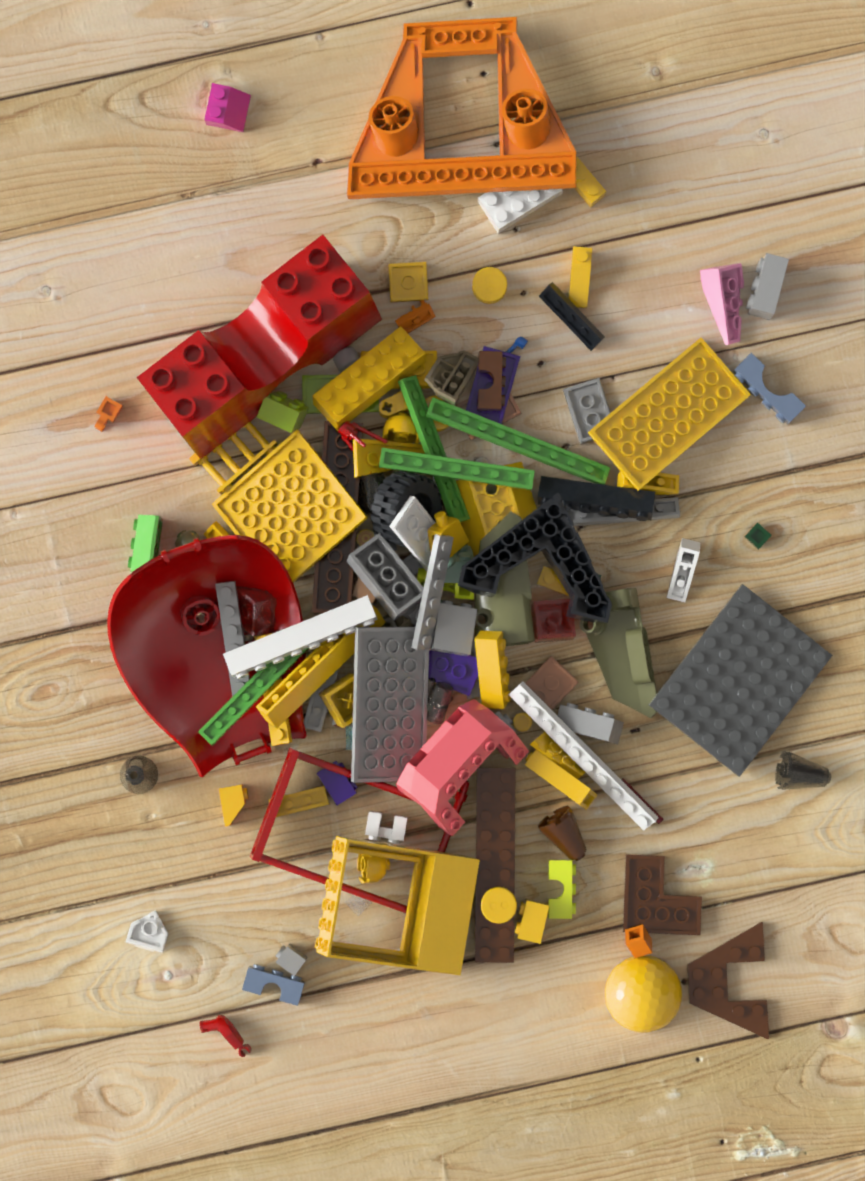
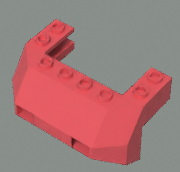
M473 699L459 706L406 764L396 785L400 792L421 805L439 828L453 836L465 821L448 800L495 749L504 758H510L515 765L526 756L529 750L512 728L490 709Z

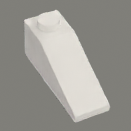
M682 538L667 598L686 602L700 553V542Z

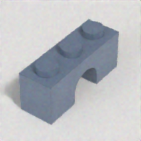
M254 964L253 967H248L242 990L261 995L267 983H276L281 989L279 1001L296 1006L299 1005L305 984L304 981H301L302 977L291 975L290 977L283 976L282 971L275 969L269 972L264 970V966Z

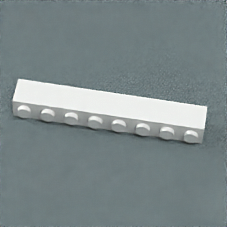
M367 595L226 652L223 656L231 676L240 679L246 677L248 672L252 670L257 672L265 669L269 663L278 664L284 661V657L300 655L303 653L302 650L306 648L310 650L320 646L321 642L337 640L339 638L338 635L343 633L346 635L355 632V627H369L375 624L374 621L378 619Z

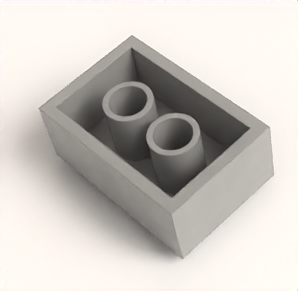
M766 253L764 258H760L756 268V272H759V274L753 280L751 287L754 293L748 298L746 308L749 309L748 315L767 320L773 317L789 259Z

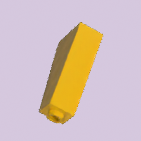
M535 750L534 753L531 752L527 756L525 766L585 810L589 808L597 797L593 790L538 750Z

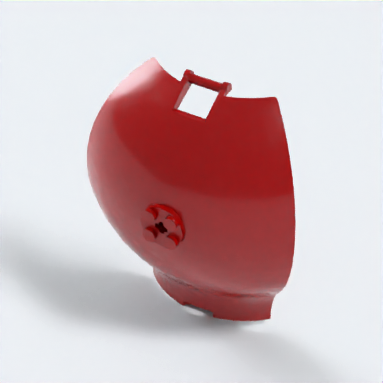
M227 535L200 541L196 538L188 544L168 551H161V555L146 562L122 581L113 594L108 610L107 628L110 648L124 682L147 715L186 752L193 762L199 777H204L213 768L231 757L235 765L238 766L240 762L266 752L267 754L272 753L269 745L271 738L268 722L256 708L264 699V695L213 746L198 732L232 698L228 666L223 656L226 651L215 584L236 581L242 626H250L254 632L274 629V633L303 622L298 596L287 569L267 545L248 536ZM254 637L250 642L245 641V645L255 641ZM306 652L283 674L282 681L306 659ZM255 670L249 672L250 679L257 673ZM301 705L288 717L292 739H305L307 737ZM262 739L263 746L237 755L236 747Z

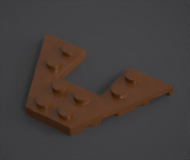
M759 922L757 925L726 941L700 958L688 963L687 973L690 1004L769 1039L767 1000L728 1001L726 963L765 961L763 922Z

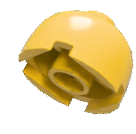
M398 413L385 422L382 438L391 442H414V444L420 442L412 418L407 413Z
M358 854L357 868L358 871L362 872V876H359L360 882L377 883L382 880L387 870L390 869V859Z

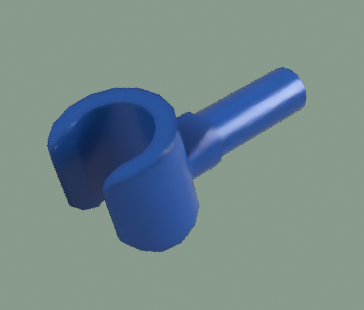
M518 337L506 352L512 353L517 346L523 349L528 340Z

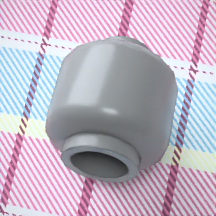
M353 347L343 348L333 357V361L340 373L359 359Z

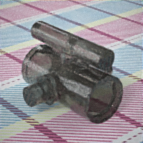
M430 677L428 679V702L426 707L428 710L427 720L435 724H442L448 705L453 701L452 693L454 687L446 682H437L435 686L436 679Z

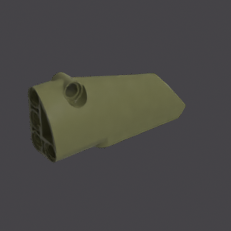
M512 511L509 512L480 540L479 553L522 521L521 517ZM527 560L500 576L497 592L493 597L475 594L474 609H477L474 628L475 637L480 630L502 631L503 639L506 640V646L529 644L535 641L530 607L532 594ZM478 615L485 617V624L478 622Z
M637 588L605 592L612 603L608 623L593 622V628L589 629L588 621L580 620L579 627L586 633L612 699L652 718L657 712L649 706V703L656 696L657 691L648 635L642 624Z

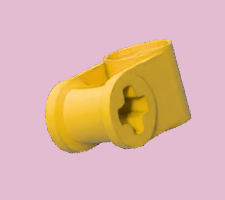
M401 391L382 400L379 404V414L384 419H389L398 413L409 411ZM385 405L392 407L390 413L386 410L383 411Z

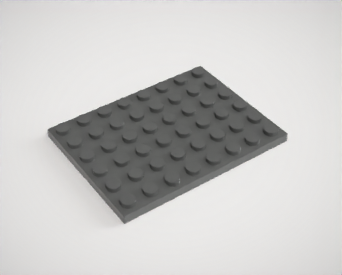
M741 584L652 699L649 706L740 777L833 655L744 584Z

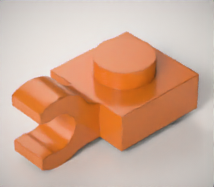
M105 396L96 412L100 415V418L94 426L96 427L95 429L103 432L108 420L114 423L123 405Z

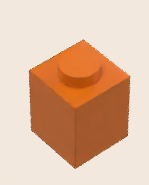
M643 924L625 929L626 945L634 958L653 953L652 938Z

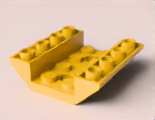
M522 461L503 465L524 469ZM466 480L456 481L470 519L461 522V525L469 540L467 544L471 546L474 556L479 554L480 540L509 512L512 511L523 520L537 509L531 490L495 485L497 492L490 495L486 492V486L489 484Z

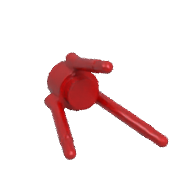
M346 421L338 430V433L342 435L341 439L347 443L352 451L353 444L350 440L352 441L353 439L361 446L366 447V444L357 437V430L385 444L388 443L386 439L366 430L355 422L351 424L349 421Z

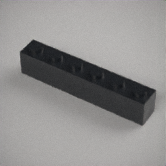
M541 476L537 496L538 505L544 504L559 492L562 498L561 501L567 511L572 509L579 510L582 513L593 512L602 516L614 515L622 519L629 517L636 518L639 521H652L655 492L637 491V489Z

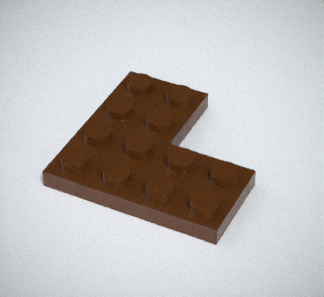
M626 854L623 932H625V929L643 924L648 933L700 936L702 897L663 895L665 856Z

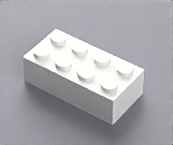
M563 189L486 192L478 197V203L497 233H500L563 193Z

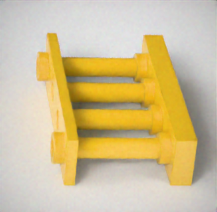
M251 421L244 427L264 448L256 456L236 435L237 432L228 438L249 460L246 465L240 468L222 448V444L213 450L235 473L229 480L226 481L208 461V455L201 459L195 453L189 458L195 466L197 464L202 465L221 486L217 489L220 495L230 490L234 482L278 445L275 440L269 443Z

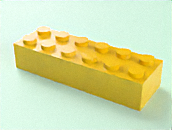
M400 326L313 394V405L338 431L346 421H352L395 387L399 380L406 378L426 362V353Z

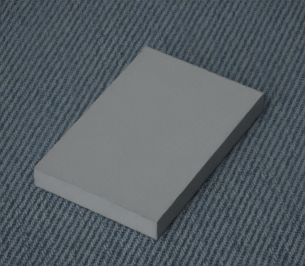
M600 378L563 389L580 444L592 441L593 438L588 432L611 413Z

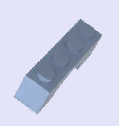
M750 353L733 371L735 377L741 383L745 382L749 386L748 390L755 397L758 395L763 400L762 404L768 410L772 409L776 413V418L781 423L786 422L789 424L806 405L793 393L780 396L768 391L762 380L765 365Z

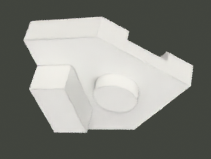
M156 910L131 923L126 943L149 951L163 953L168 932Z

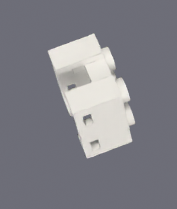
M369 811L365 835H369L370 840L380 841L382 837L388 838V842L394 844L404 841L408 817L395 815L393 828L380 826L382 813Z

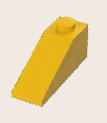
M573 246L569 300L577 308H587L592 248Z
M620 471L617 476V487L636 489ZM660 472L640 490L653 491L655 495H678L680 475Z

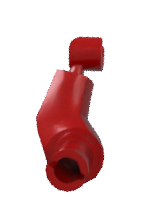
M218 1015L216 1019L200 1021L201 1033L218 1031L235 1050L239 1048V1056H246L242 1049H246L251 1053V1046L243 1044L242 1036L226 1016Z

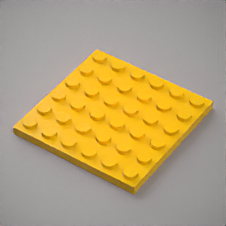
M295 430L236 482L230 490L212 504L235 535L252 537L267 545L281 560L293 583L368 518L299 430Z

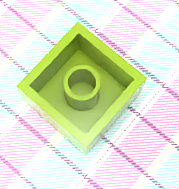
M281 391L269 394L263 400L257 418L290 433L300 429L309 409L308 406L304 405L305 402L299 399L292 400L287 397L286 393Z

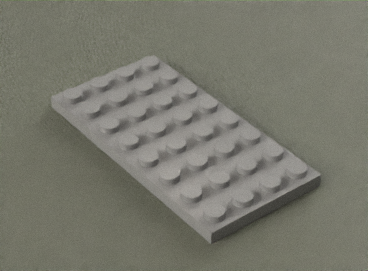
M416 626L355 627L351 782L398 781L406 764L426 743L429 650L411 648Z

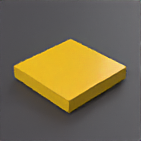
M426 262L388 264L391 303L429 300Z

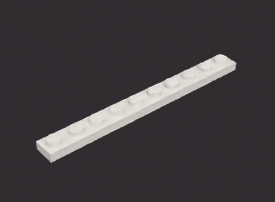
M521 682L509 693V696L643 831L656 822L658 816L524 682Z

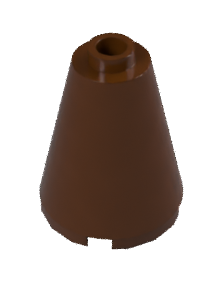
M569 806L553 811L554 815L550 818L547 815L538 824L540 832L570 860L575 859L578 861L585 856L587 849L574 813Z

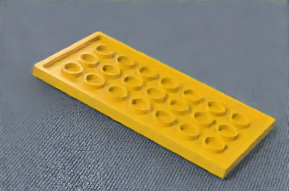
M701 337L594 426L588 434L639 491L751 394Z

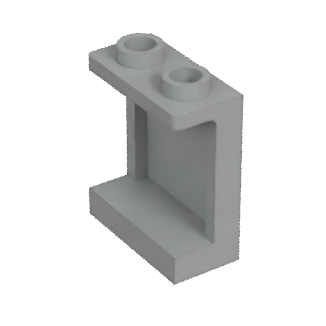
M442 600L439 606L430 650L461 656L471 655L477 609L472 608L470 604L456 606L453 605L452 601Z

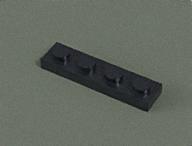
M553 282L539 295L546 305L590 351L605 338Z

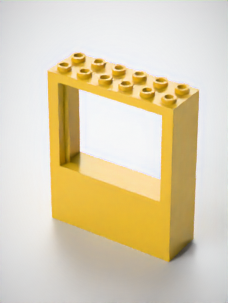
M336 836V840L332 843L333 858L328 866L330 876L325 884L327 894L322 902L323 917L319 920L320 935L315 943L317 952L330 958L461 976L480 860L465 855ZM348 852L415 862L400 951L333 941Z

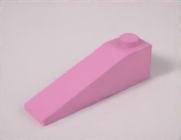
M737 263L700 270L703 291L725 345L740 342L742 319L739 316V307L743 304V300L740 299V289L744 288L742 264Z

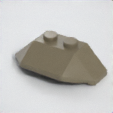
M466 351L440 356L427 374L425 381L438 398L455 406L478 366V357Z

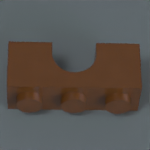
M479 351L478 373L489 374L493 379V385L488 389H478L477 411H501V406H505V395H502V387H505L506 376H502V368H506V357H502L503 351Z

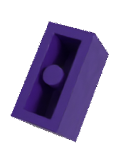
M337 761L333 762V764H336V765H338V766H341V767H344V768H345V766H344V764H343L342 762H341V763H338ZM327 769L317 772L336 805L341 804L357 793L356 789L358 787L356 783L351 782V779L349 780L346 776Z

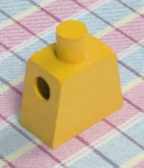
M440 511L434 515L436 523L428 528L427 531L430 552L435 534L449 535L454 537L450 557H452L469 540L460 521L457 518L446 516L444 511Z

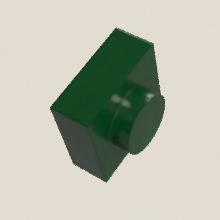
M757 522L744 537L759 550L772 535Z

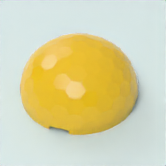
M650 955L638 958L630 957L619 963L609 975L605 988L606 1005L612 1017L621 1026L638 1033L653 1032L668 1025L675 1018L682 1001L681 982L674 969L657 957Z

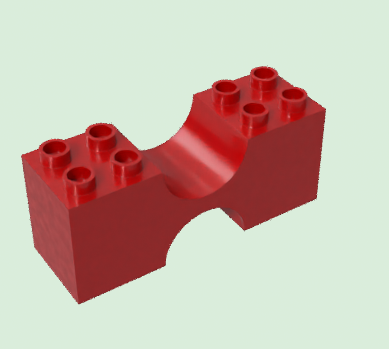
M323 234L261 281L262 286L258 296L238 317L216 330L210 332L196 331L136 377L199 458H204L256 418L263 400L286 378L309 365L320 364L323 366L341 349L348 347L382 320L369 290Z

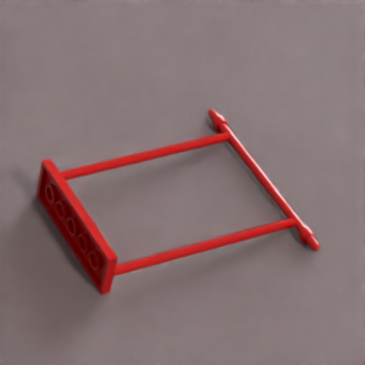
M289 747L250 853V858L254 861H261L326 884V880L329 879L328 877L264 855L263 851L297 759L351 778V770ZM468 781L460 787L459 792L457 791L454 798L456 801L453 808L458 814L468 796L466 795L470 785ZM363 782L373 787L412 800L411 798L400 792L396 786L390 785L388 783ZM445 831L437 850L438 852H445L451 835ZM345 883L342 884L341 891L403 913L407 911L406 905Z

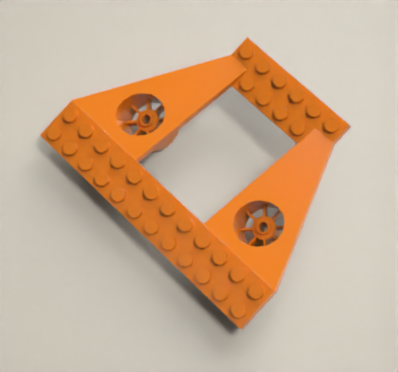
M517 17L404 23L403 40L377 100L370 109L369 118L349 162L348 199L576 188V150L517 35ZM498 54L500 155L425 159L423 58Z

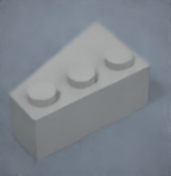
M567 703V706L560 705L557 716L574 733L618 745L624 722L614 719V715L603 712V715H598L596 710L586 707L582 711L578 709V705Z

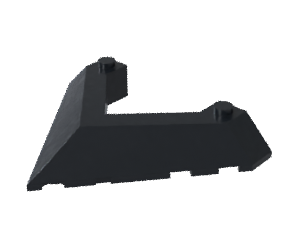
M559 492L464 564L461 568L458 586L472 593L493 597L496 595L500 576L542 551L570 597L567 617L582 621L608 623L612 603L605 593L598 574L594 570L585 546L574 528V523L561 501L562 498Z

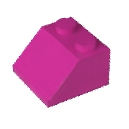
M212 83L204 119L206 125L244 132L251 95L230 86Z

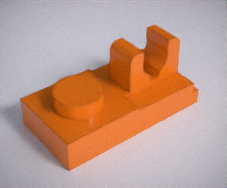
M421 300L420 307L415 308L412 305V311L395 320L398 328L401 326L407 333H410L435 318L436 316L430 304Z

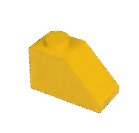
M243 784L219 788L225 827L233 823L245 806L246 799H249L247 788H243Z

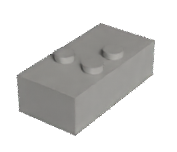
M380 533L349 554L346 562L393 621L421 602L424 588Z

